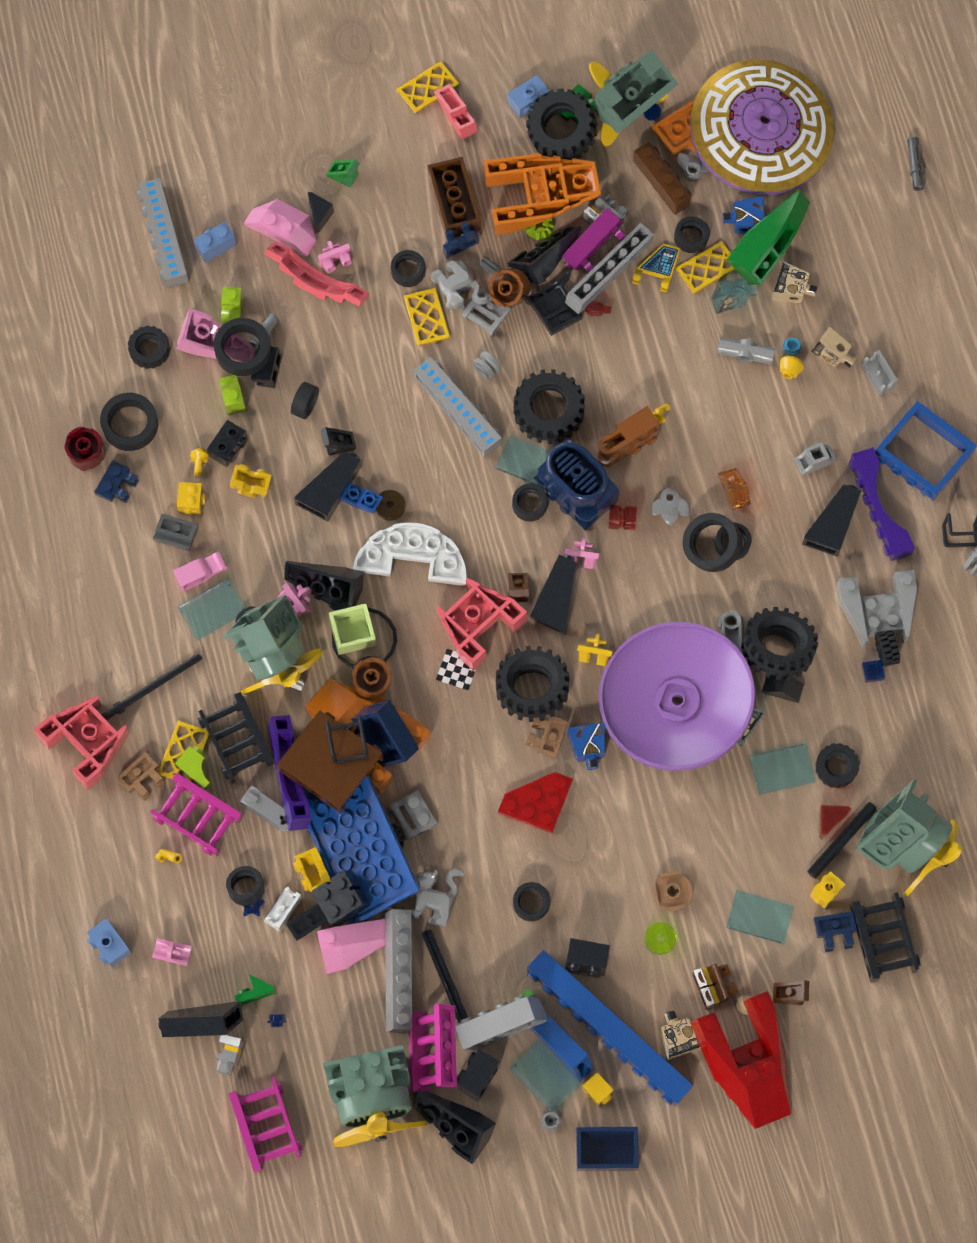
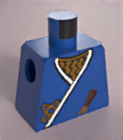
M759 196L734 202L732 212L722 214L723 224L733 223L734 233L746 234L747 231L764 218L763 197Z
M604 722L568 728L567 735L577 762L586 761L587 770L598 769L597 759L604 758L605 754Z

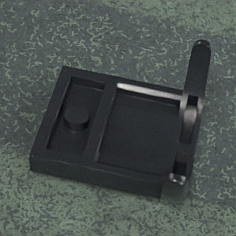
M566 272L559 280L544 290L530 296H522L524 302L527 305H531L551 336L583 318L581 313L577 314L565 303L568 293L564 286L571 277L569 272Z

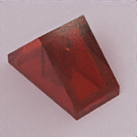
M821 805L819 809V838L822 840L850 813L851 808L849 806Z

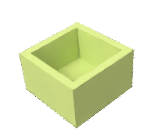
M366 604L329 612V621L338 655L376 646V638Z

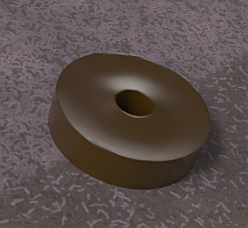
M386 490L379 494L383 499L376 509L378 516L387 521L400 518L405 511L404 497L395 490ZM392 503L394 506L389 508L387 504Z

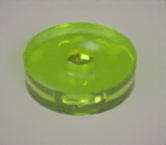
M654 923L646 930L644 937L645 945L650 952L656 955H665L674 948L676 933L667 923ZM657 936H663L664 941L659 942Z

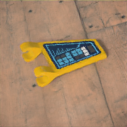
M662 244L635 269L632 283L639 285L642 273L662 278L660 291L667 293L680 248Z

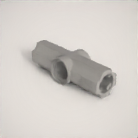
M720 337L717 354L735 357L743 363L755 361L772 365L775 348L757 345L750 339L738 341Z

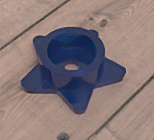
M260 899L254 903L253 907L250 905L243 906V916L249 914L260 916V907L265 901Z

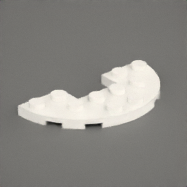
M420 523L394 524L392 527L378 531L359 550L353 565L354 570L362 571L366 574L391 576L393 559L430 563L428 581L466 586L465 562L455 543L440 533L438 529Z

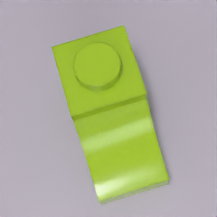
M223 287L221 325L232 319L241 318L243 303L241 288Z
M231 375L219 378L227 415L246 411L237 376Z
M189 746L175 765L207 790L211 783L204 774L206 759L203 756L205 753L197 746L194 749Z

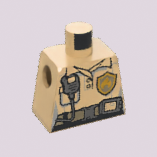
M782 262L772 300L802 303L804 294L815 297L818 286L808 284L810 275L808 272Z
M831 327L825 331L811 350L813 354L834 367L842 362L850 368L856 358L848 353L852 347L851 344Z
M676 1010L664 1014L668 1025L661 1027V1036L667 1062L701 1050L688 1018L679 1020Z

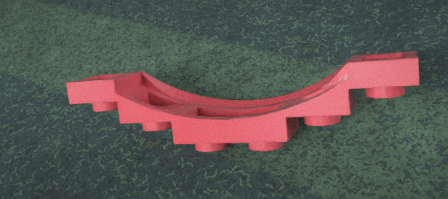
M275 241L266 249L265 255L279 262V269L294 277L293 284L323 301L330 297L341 304L348 300L360 307L369 297L370 293L360 288L357 284L341 282L319 272L289 247H285Z

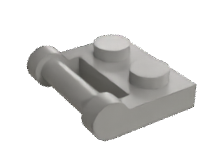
M481 289L479 297L488 296V302L480 305L476 304L472 299L461 316L465 319H470L485 329L489 335L493 336L511 312V308L495 304L491 300L490 295ZM476 309L494 322L491 325L472 311Z
M418 790L387 807L403 830L406 841H410L437 826V822ZM405 808L416 829H410L399 809Z

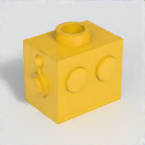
M179 482L177 497L178 513L201 515L202 505L206 503V494L203 493L202 483Z
M830 871L822 877L819 884L813 887L810 897L814 899L815 903L825 909L842 891L845 883Z

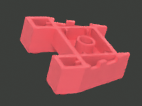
M467 578L466 586L469 591L448 611L444 612L439 606L436 607V610L459 658L474 671L487 659L486 650L476 640L498 619L504 622L513 632H516L528 620L527 611L514 599L508 596L505 597L497 591L483 587L480 583Z
M98 696L88 699L73 708H67L59 714H53L34 728L36 737L48 749H51L63 737H66L86 758L73 769L75 778L87 790L103 778L129 735L126 725L116 731L96 710L101 706Z

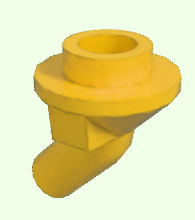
M664 404L652 412L660 424L665 422L666 418L663 413L670 410V405Z
M197 448L191 451L190 457L191 461L195 462L194 475L201 476L202 465L207 463L209 453L202 448Z

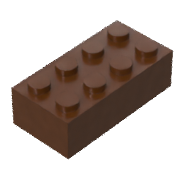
M463 157L427 165L428 178L444 234L452 230L454 237L461 236L463 234L461 225L466 222L469 223L471 231H481V218Z

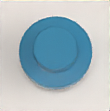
M793 337L786 339L783 344L784 352L790 356L799 354L802 348L801 342Z

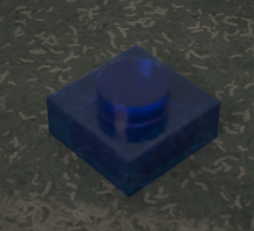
M882 660L862 662L865 683L885 679Z

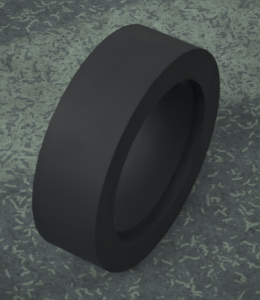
M249 318L232 319L219 328L214 338V351L217 362L226 372L232 375L249 376L255 374L267 364L270 358L271 345L269 335L266 329L255 320ZM239 332L253 334L261 344L258 354L246 362L234 361L224 352V346L228 338Z
M122 393L116 395L105 404L101 411L100 424L106 440L117 449L123 451L139 450L147 446L156 436L158 418L155 408L146 397L140 394ZM124 407H137L147 415L146 427L136 436H120L111 427L112 418L115 413Z
M705 513L693 519L687 526L683 535V550L688 560L698 568L707 572H719L729 568L739 557L742 549V536L735 523L724 515ZM712 525L724 527L729 536V544L724 554L713 560L701 558L696 550V540L700 532Z

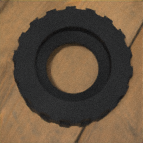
M155 326L139 327L138 330L133 331L128 341L130 357L141 368L153 369L161 366L169 357L170 346L168 338L160 328L158 329ZM152 339L157 342L158 349L153 355H144L140 351V344L144 340Z
M842 743L827 745L817 757L815 763L816 774H818V778L822 780L823 784L831 788L846 787L849 783L853 782L859 772V757L848 745H843ZM841 757L846 761L847 769L843 774L835 775L829 771L828 762L831 758Z

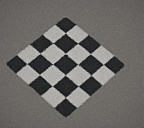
M447 649L436 680L469 690L476 669L472 671L459 658L456 651Z

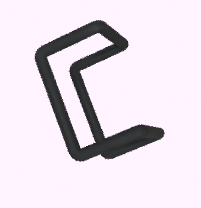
M948 513L942 524L944 546H977V517L973 523V531L953 532L951 514ZM947 522L951 536L974 535L975 542L947 544Z
M360 714L357 716V722L330 727L329 721H325L333 763L338 764L369 756ZM359 725L364 754L336 760L331 731Z

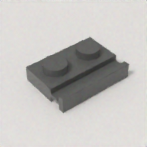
M161 514L153 541L190 551L198 524Z

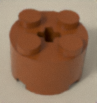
M518 269L500 270L495 272L488 282L490 298L495 304L502 307L519 305L524 302L522 296L529 295L531 282Z
M375 657L359 661L352 673L353 687L365 699H380L389 691L391 686V671L388 665L383 660ZM374 675L376 681L373 680L372 682H369L368 677H372Z

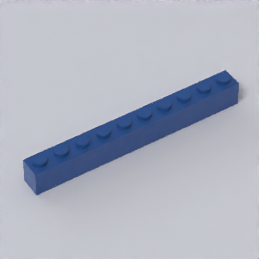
M543 950L527 967L529 972L527 975L534 982L539 981L543 985L542 989L549 996L553 994L559 999L557 1003L562 1008L571 1010L575 1020L579 1023L583 1021L588 1026L587 1030L595 1037L598 1035L603 1040L602 1044L607 1049L616 1051L618 1053L617 1058L624 1064L628 1062L633 1067L631 1070L638 1077L641 1078L643 1076L648 1081L647 1085L652 1090H658L662 1093V1099L669 1105L673 1103L676 1106L692 1089L693 1085L546 951Z

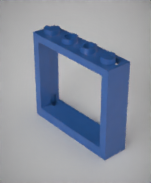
M917 401L876 448L875 453L881 464L887 465L895 475L903 477L908 485L916 487L923 496L926 495L934 501L973 455L977 445ZM913 416L963 452V455L936 487L886 450V447Z

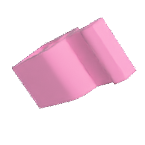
M216 552L211 556L200 558L173 570L182 592L206 582L213 575L227 570V567L220 553Z

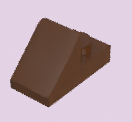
M508 573L509 597L516 602H527L529 596L527 573Z
M799 980L774 983L773 1003L803 1005L804 1002L809 1001L810 981Z

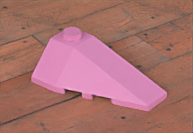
M189 308L179 334L176 349L193 355L216 359L214 338L222 325L212 320L213 317ZM232 335L225 343L224 352L234 361L246 362L254 358L255 348L240 336Z
M385 919L317 931L326 973L330 974L346 970L361 959L363 960L374 951L384 947Z

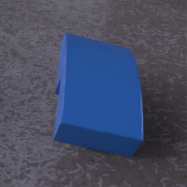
M352 483L348 485L341 497V501L374 514L383 499L382 496L366 488L364 490Z

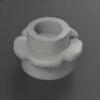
M555 1111L545 1112L541 1117L542 1127L549 1129V1131H555L561 1124V1118L558 1117Z

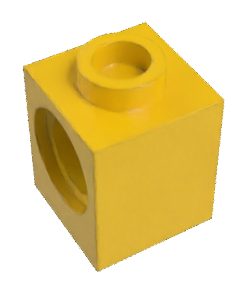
M598 1072L582 1085L583 1091L597 1106L601 1103L606 1105L613 1098L611 1094L614 1090Z

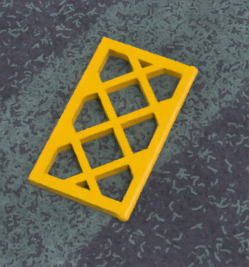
M439 61L396 89V91L416 114L437 100L436 96L428 97L429 89L438 90L442 88L444 79L452 81L453 84L451 86L453 89L459 86V83L442 61ZM439 66L443 70L442 75L432 73ZM422 77H428L427 85L417 83ZM431 77L441 79L440 87L430 85ZM408 86L413 87L411 95L405 94L402 90ZM416 87L426 89L425 97L414 95ZM413 99L424 100V102L415 107Z
M723 241L716 243L675 268L693 294L735 269L732 266L728 269L723 268L724 260H727L731 254ZM719 246L723 250V255L712 253ZM708 256L707 265L696 263L697 259ZM711 257L722 259L720 267L709 265ZM687 265L692 266L691 274H686L681 269ZM694 268H704V277L693 275ZM708 269L719 271L718 275L706 278ZM692 279L703 281L696 288H694L691 282Z
M436 288L403 296L418 346L450 338ZM433 293L434 303L425 300L426 295ZM415 298L419 300L415 308L410 306L408 299ZM422 302L430 306L427 314L417 310ZM433 309L438 310L440 316L438 321L429 316ZM415 313L424 317L420 325L415 324L413 318ZM426 320L436 324L432 331L423 328ZM438 326L443 327L445 335L438 336L434 334ZM420 330L429 335L427 339L420 341L418 335Z
M178 720L157 773L172 779L174 774L182 771L180 768L177 769L173 762V759L180 757L186 751L183 749L180 741L191 737L195 745L192 748L194 749L197 746L203 751L209 737L207 730ZM180 726L187 728L189 733L178 738L177 733ZM199 732L205 734L202 743L197 744L193 735ZM178 743L182 752L170 756L172 745ZM170 761L174 771L170 773L163 772L165 763ZM188 776L187 780L192 781V778Z

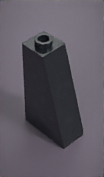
M344 451L295 496V505L329 522L341 502L342 495L362 467L360 457L355 453L351 452L349 454Z
M843 484L805 534L802 545L838 557L861 490L854 485Z
M559 554L530 614V619L565 635L571 609L577 562L570 555L565 554L562 556Z
M240 1001L167 1011L158 1018V1026L162 1037L227 1035L244 1018Z

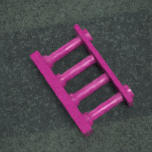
M176 773L172 778L175 783V789L158 813L154 809L150 811L152 816H154L153 820L160 825H163V823L167 824L203 847L201 850L206 854L218 856L220 853L215 846L230 823L234 821L237 823L241 822L243 819L242 813ZM186 790L192 794L190 796L191 800L174 823L166 818V815L180 794ZM204 801L208 804V809L193 832L190 833L182 828L197 803ZM220 811L225 814L223 816L224 820L210 841L206 843L198 837L214 812Z
M436 1004L434 1005V1014L427 1015V1012L412 1011V1030L409 1031L411 1092H418L420 1088L429 1092V1084L436 1083L438 1087H457L455 1005ZM434 1022L435 1034L428 1035V1023ZM435 1042V1054L428 1056V1044ZM435 1063L436 1074L429 1076V1064Z
M275 1077L271 1078L273 1086L245 1096H238L236 1091L228 1093L254 1173L263 1171L261 1165L266 1161L294 1151L296 1157L299 1158L301 1157L300 1151H303L300 1139L295 1140L281 1094L284 1093L280 1081L276 1082ZM276 1094L278 1106L252 1115H244L242 1107H245V1104ZM282 1113L285 1125L256 1135L255 1133H250L249 1126H252L251 1123ZM287 1132L289 1133L292 1144L261 1154V1152L257 1154L255 1146L258 1145V1142Z

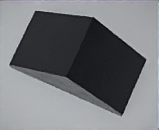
M308 192L311 213L316 233H318L334 213L333 204L313 192Z
M770 674L769 678H765L761 693L799 703L804 684L793 677L787 680L786 676H782L780 680H776V676Z

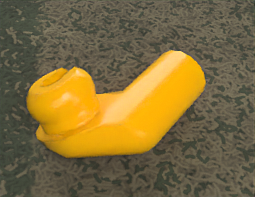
M166 849L158 850L159 852L155 855V858L160 863L164 862L165 859L174 863L182 861L181 854Z

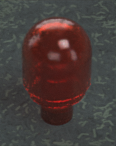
M592 301L585 308V312L589 316L599 317L602 316V313L610 314L611 306H603V303Z

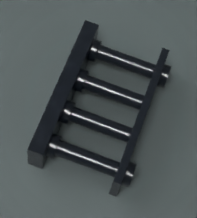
M241 692L234 694L236 701L232 705L206 717L203 711L200 710L198 711L200 717L197 718L201 728H206L223 763L224 768L221 770L225 779L230 778L232 784L235 783L233 774L259 762H265L267 767L274 764L273 757ZM235 711L237 713L241 711L244 718L240 722L213 734L209 723ZM243 728H249L251 732L249 738L221 751L217 740ZM251 745L258 746L260 751L257 752V755L232 767L228 766L225 757Z
M898 892L893 894L891 902L864 907L861 906L860 901L852 902L850 905V910L854 914L856 932L870 983L877 982L883 972L911 966L912 973H916L919 970V966H921L919 955H915L904 916V900L902 897L899 898ZM895 909L897 921L874 926L866 925L864 918L867 915ZM900 928L902 940L876 946L871 944L870 937L872 934ZM906 948L908 959L882 965L876 963L875 956H877V953Z

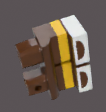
M713 964L710 967L693 971L692 976L698 991H700L699 994L705 1009L728 1001L730 996L738 992L734 982L724 985L722 978L731 975L728 964L719 966Z

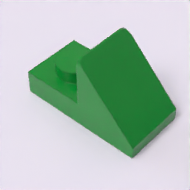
M356 159L334 160L326 176L347 187H351L358 176L357 168L360 163Z
M249 974L253 990L246 988L238 991V995H235V1000L240 1001L242 1006L275 995L276 991L274 986Z

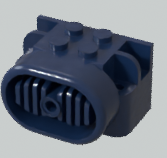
M569 439L555 446L550 451L546 461L538 468V474L533 477L547 492V497L552 502L556 501L560 505V510L565 515L569 514L584 530H587L618 502L619 490L608 478L605 468L583 446L573 443Z

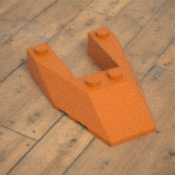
M536 153L485 160L483 162L486 187L524 182L528 204L492 209L495 235L520 231L601 196L596 165L593 161L573 158L572 160L561 159L559 156L547 157Z
M330 679L305 706V709L312 719L321 710L324 713L329 712L333 715L335 721L339 724L352 723L351 719L364 707L387 700L382 698L378 700L365 699L353 687ZM395 706L420 750L431 738V732L415 718ZM355 726L350 727L352 733L355 735L359 733ZM379 763L369 773L374 788L380 795L393 781L392 774Z

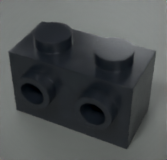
M226 420L206 449L209 457L228 467L230 463L236 460L239 449L244 448L248 441L246 430Z

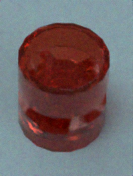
M610 505L608 529L619 530L620 527H623L624 530L635 531L637 506H625V508H622L621 505Z

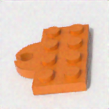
M695 99L652 126V130L672 156L687 147L696 152L690 133V115Z

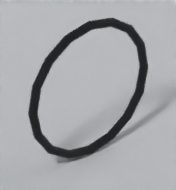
M367 607L369 612L379 614L387 620L393 631L391 650L383 659L386 663L393 655L397 644L396 628L391 619L383 612ZM332 632V648L334 649L338 659H340L348 667L353 668L355 664L349 663L341 655H338V651L336 648Z

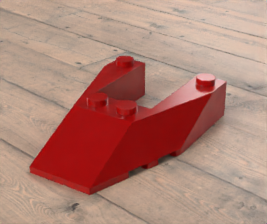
M768 991L743 1001L758 1039L730 1050L715 1012L690 1022L713 1080L718 1082L727 1097L732 1099L739 1108L738 1110L754 1129L791 1115L785 1048L776 1009Z

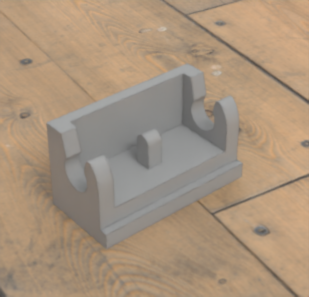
M880 350L875 351L871 358H868V356L864 358L860 366L879 396L896 387L898 379Z

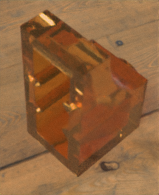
M736 468L718 473L727 502L733 510L741 509L751 504L748 485Z

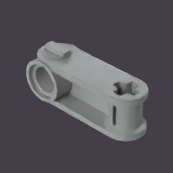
M727 611L725 614H721V617H718V628H721V634L729 639L742 653L743 617L736 611ZM732 619L736 624L730 626L726 623V620Z
M251 786L240 800V804L278 830L288 832L287 823L282 825L281 820H286L284 808L268 798L260 790Z

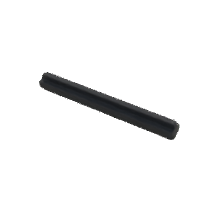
M868 802L807 870L812 878L815 879L874 814L877 810L874 804Z
M431 929L426 930L422 933L423 939L450 1004L455 1005V1016L458 1022L461 1023V1020L468 1018L434 934Z

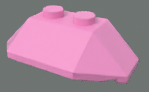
M278 199L254 208L244 222L245 226L308 257L316 244L310 216Z

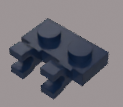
M468 222L461 225L463 234L456 239L452 230L445 232L447 242L443 245V254L446 259L479 243L477 231H471Z
M112 460L94 493L110 502L117 498L127 503L130 496L127 495V491L120 489L123 482H126L136 487L139 480L136 479V475L129 473L128 467Z
M853 911L814 917L813 921L817 939L823 938L825 952L833 951L835 946L832 936L843 935L845 949L853 948L854 940L852 933L857 931Z

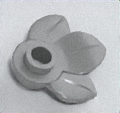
M691 150L688 155L678 154L677 163L684 170L686 178L695 180L702 173L709 171L696 152Z
M667 488L661 492L660 498L653 502L651 511L652 515L661 514L664 522L671 526L677 520L678 515H689V506L686 500L679 497L675 489ZM667 494H671L673 496L672 501L667 500Z

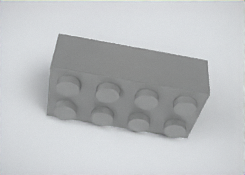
M524 994L515 997L514 1002L510 1004L504 1002L497 1005L496 1010L491 1012L490 1010H485L478 1013L479 1017L472 1019V1017L463 1019L460 1021L461 1024L455 1026L463 1050L477 1051L548 1020L540 998Z

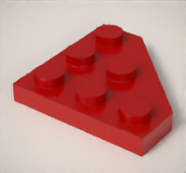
M554 772L505 793L498 809V814L553 834L573 778Z

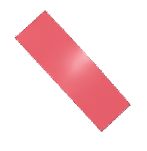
M450 84L434 91L444 113L461 139L477 132L476 122Z

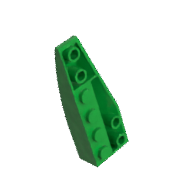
M801 190L793 193L747 231L727 258V261L747 284L762 285L791 244L810 205V201Z

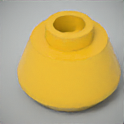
M787 355L780 359V372L786 379L796 378L804 370L803 362L797 357Z

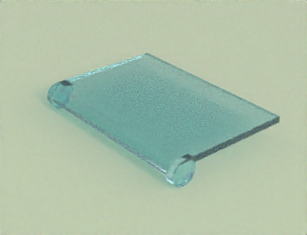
M509 436L495 465V469L544 488L533 477L538 474V468L546 461L550 451Z
M228 579L177 607L197 640L234 620L238 613L245 609Z
M806 743L749 756L759 795L816 782Z
M736 890L726 928L784 944L794 906Z
M539 1041L509 1069L551 1112L555 1111L581 1085Z

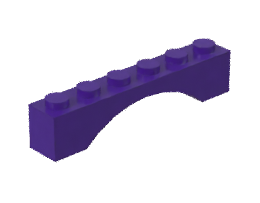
M872 447L853 453L849 461V467L852 472H855L857 487L862 489L864 504L869 506L870 519L872 522H875L877 536L884 543V553L886 556H889L891 561L912 555L915 547L908 531L891 520L879 501L876 479L880 462Z
M290 715L272 716L268 725V732L288 830L308 829L311 813L303 789L296 782L281 773L277 767L278 762L294 743Z

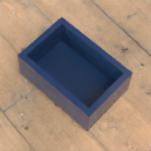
M391 700L366 706L351 719L352 722H357L358 714L361 715L366 742L371 746L375 744L382 750L381 753L384 760L377 762L382 767L406 762L419 750L418 745ZM359 725L355 726L360 733Z
M577 1127V1171H638V1127Z

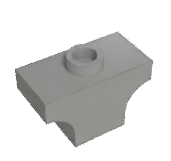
M822 442L805 448L801 455L794 458V462L802 476L837 461L830 445H823Z

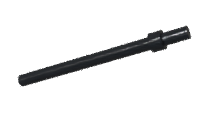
M197 653L122 702L118 701L113 704L111 709L101 715L105 720H108L117 713L118 715L121 714L131 704L201 661V655Z

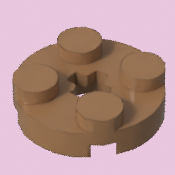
M678 872L662 874L656 880L653 887L655 902L659 905L660 909L669 912H677L689 905L693 894L691 882ZM670 887L678 890L675 897L667 893V891H670Z

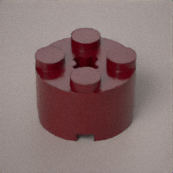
M78 427L67 435L64 448L70 463L81 471H86L97 467L104 460L105 448L101 436L96 430Z

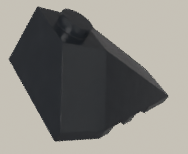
M568 225L552 234L549 241L535 244L536 248L527 253L524 250L508 262L509 267L522 271L531 283L536 285L542 284L552 274L563 258L562 255L569 249L582 230L581 226Z
M294 561L285 562L284 580L296 587L301 585L303 589L309 587L314 598L329 604L331 609L337 611L357 605L363 590L364 572L346 567Z
M421 1088L417 1092L413 1104L415 1109L429 1124H434L440 1131L439 1135L441 1138H446L453 1146L451 1149L457 1155L473 1164L491 1139L496 1123L480 1112Z

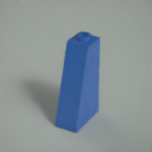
M545 1012L548 1021L534 1026L530 1030L580 1083L594 1070L588 1054Z

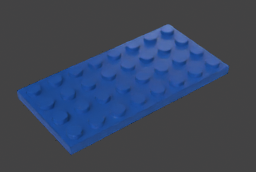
M369 774L346 802V809L342 814L302 787L311 813L308 830L330 879L343 870L353 871L361 886L358 889L364 891L371 904L370 907L349 919L350 924L362 923L421 891Z

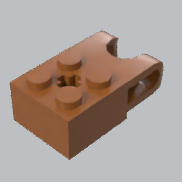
M648 406L617 424L615 431L599 441L597 459L602 466L610 467L630 454H637L646 444L651 445L657 440L660 423ZM602 456H612V458L610 460H604Z

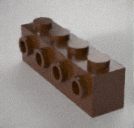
M648 142L636 149L633 157L634 163L673 214L676 215L688 208L692 196L690 190L687 187L684 188L679 176L676 173L674 174L670 169L669 163L661 158L657 147L652 146Z

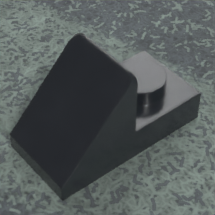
M329 427L321 429L324 447H326L328 455L356 449L353 431Z

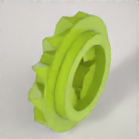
M553 220L544 221L542 223L543 228L539 227L536 230V225L525 228V231L529 237L535 240L546 239L553 232Z

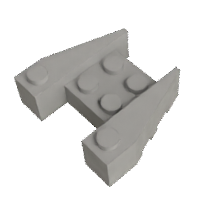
M914 570L895 572L892 578L894 593L861 597L857 577L838 579L835 586L838 604L841 610L844 611L847 621L856 633L862 648L866 647L868 637H875L876 633L892 630L894 634H902L903 643L907 642L910 635L917 592Z

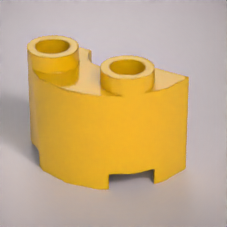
M244 464L235 465L230 488H237V493L255 498L256 494L261 497H265L272 475L261 469L253 472L249 470V466Z
M316 847L294 856L296 861L293 862L297 874L301 872L303 876L301 883L305 891L309 890L312 892V890L323 883L331 882Z

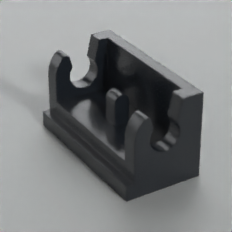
M258 345L256 355L258 354L261 345ZM271 346V354L267 364L260 371L251 375V381L257 382V386L275 389L283 356L278 347Z
M318 903L285 925L292 933L294 939L298 941L328 920Z

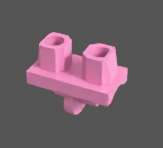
M327 241V248L322 249L323 253L318 255L320 268L323 267L327 273L336 270L334 262L339 260L342 266L352 264L349 244L340 246L337 243L332 245L331 241Z
M582 537V542L574 541L573 547L581 548L580 550L565 549L564 554L575 558V562H577L578 556L585 557L584 568L594 569L596 559H599V553L584 551V549H592L593 546L591 543H585L586 537Z
M288 583L282 586L284 590L278 595V598L287 595L289 601L292 600L295 604L292 607L297 617L303 614L309 615L312 612L306 602L311 601L309 594L312 590L309 587L303 589L301 585H298L295 589L293 585H288Z
M157 938L152 958L187 966L192 946Z

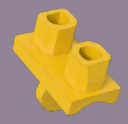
M596 633L595 639L587 638V643L594 644V647L578 645L579 662L589 663L590 654L593 653L598 654L596 665L607 666L613 650L598 648V645L606 646V641L600 640V634Z

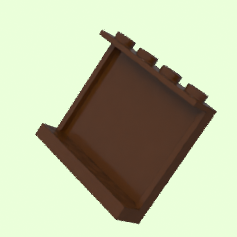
M319 710L278 762L277 767L281 773L342 814L346 809V802L379 760H384L383 754L378 746L375 744L371 746L366 742L369 754L367 758L338 764L333 763L325 721H329L330 727L345 723L339 724L329 712L324 713ZM350 727L331 731L336 760L364 754L361 734L357 733L355 735L350 731Z

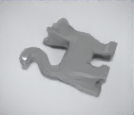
M452 260L446 264L447 270L454 273L448 278L439 269L431 273L432 283L440 286L442 295L447 299L445 306L448 310L461 308L464 311V298L459 294L470 288H474L472 299L476 304L482 305L489 300L488 296L479 297L481 286L474 280L461 260L458 263Z
M458 868L448 872L446 882L451 889L448 893L432 889L437 881V870L434 872H419L417 879L421 891L416 894V906L414 910H411V917L419 920L424 910L429 908L434 910V914L432 917H429L428 923L434 926L438 924L445 928L450 916V907L458 894L459 887L454 877L463 876L464 872Z

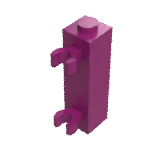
M607 207L562 255L566 260L564 264L570 270L574 268L579 271L584 267L590 272L595 266L589 260L613 234L621 241L627 236L619 229L624 222Z

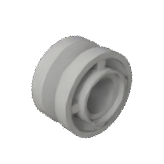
M486 351L480 354V359L476 358L473 361L476 371L489 381L495 377L494 373L498 374L502 370L497 359Z

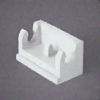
M286 887L264 922L281 932L301 902V894L294 893L289 887Z

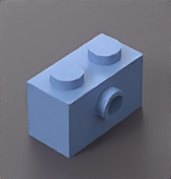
M538 75L507 93V102L520 118L524 115L526 116L529 110L532 111L531 105L534 101L538 103L540 101L538 97L542 94L544 97L547 96L549 90Z
M226 222L207 229L204 234L194 239L195 248L205 263L236 246L235 235Z
M107 918L87 932L90 937L87 941L93 949L98 948L101 954L98 956L105 965L109 963L111 967H114L131 954Z

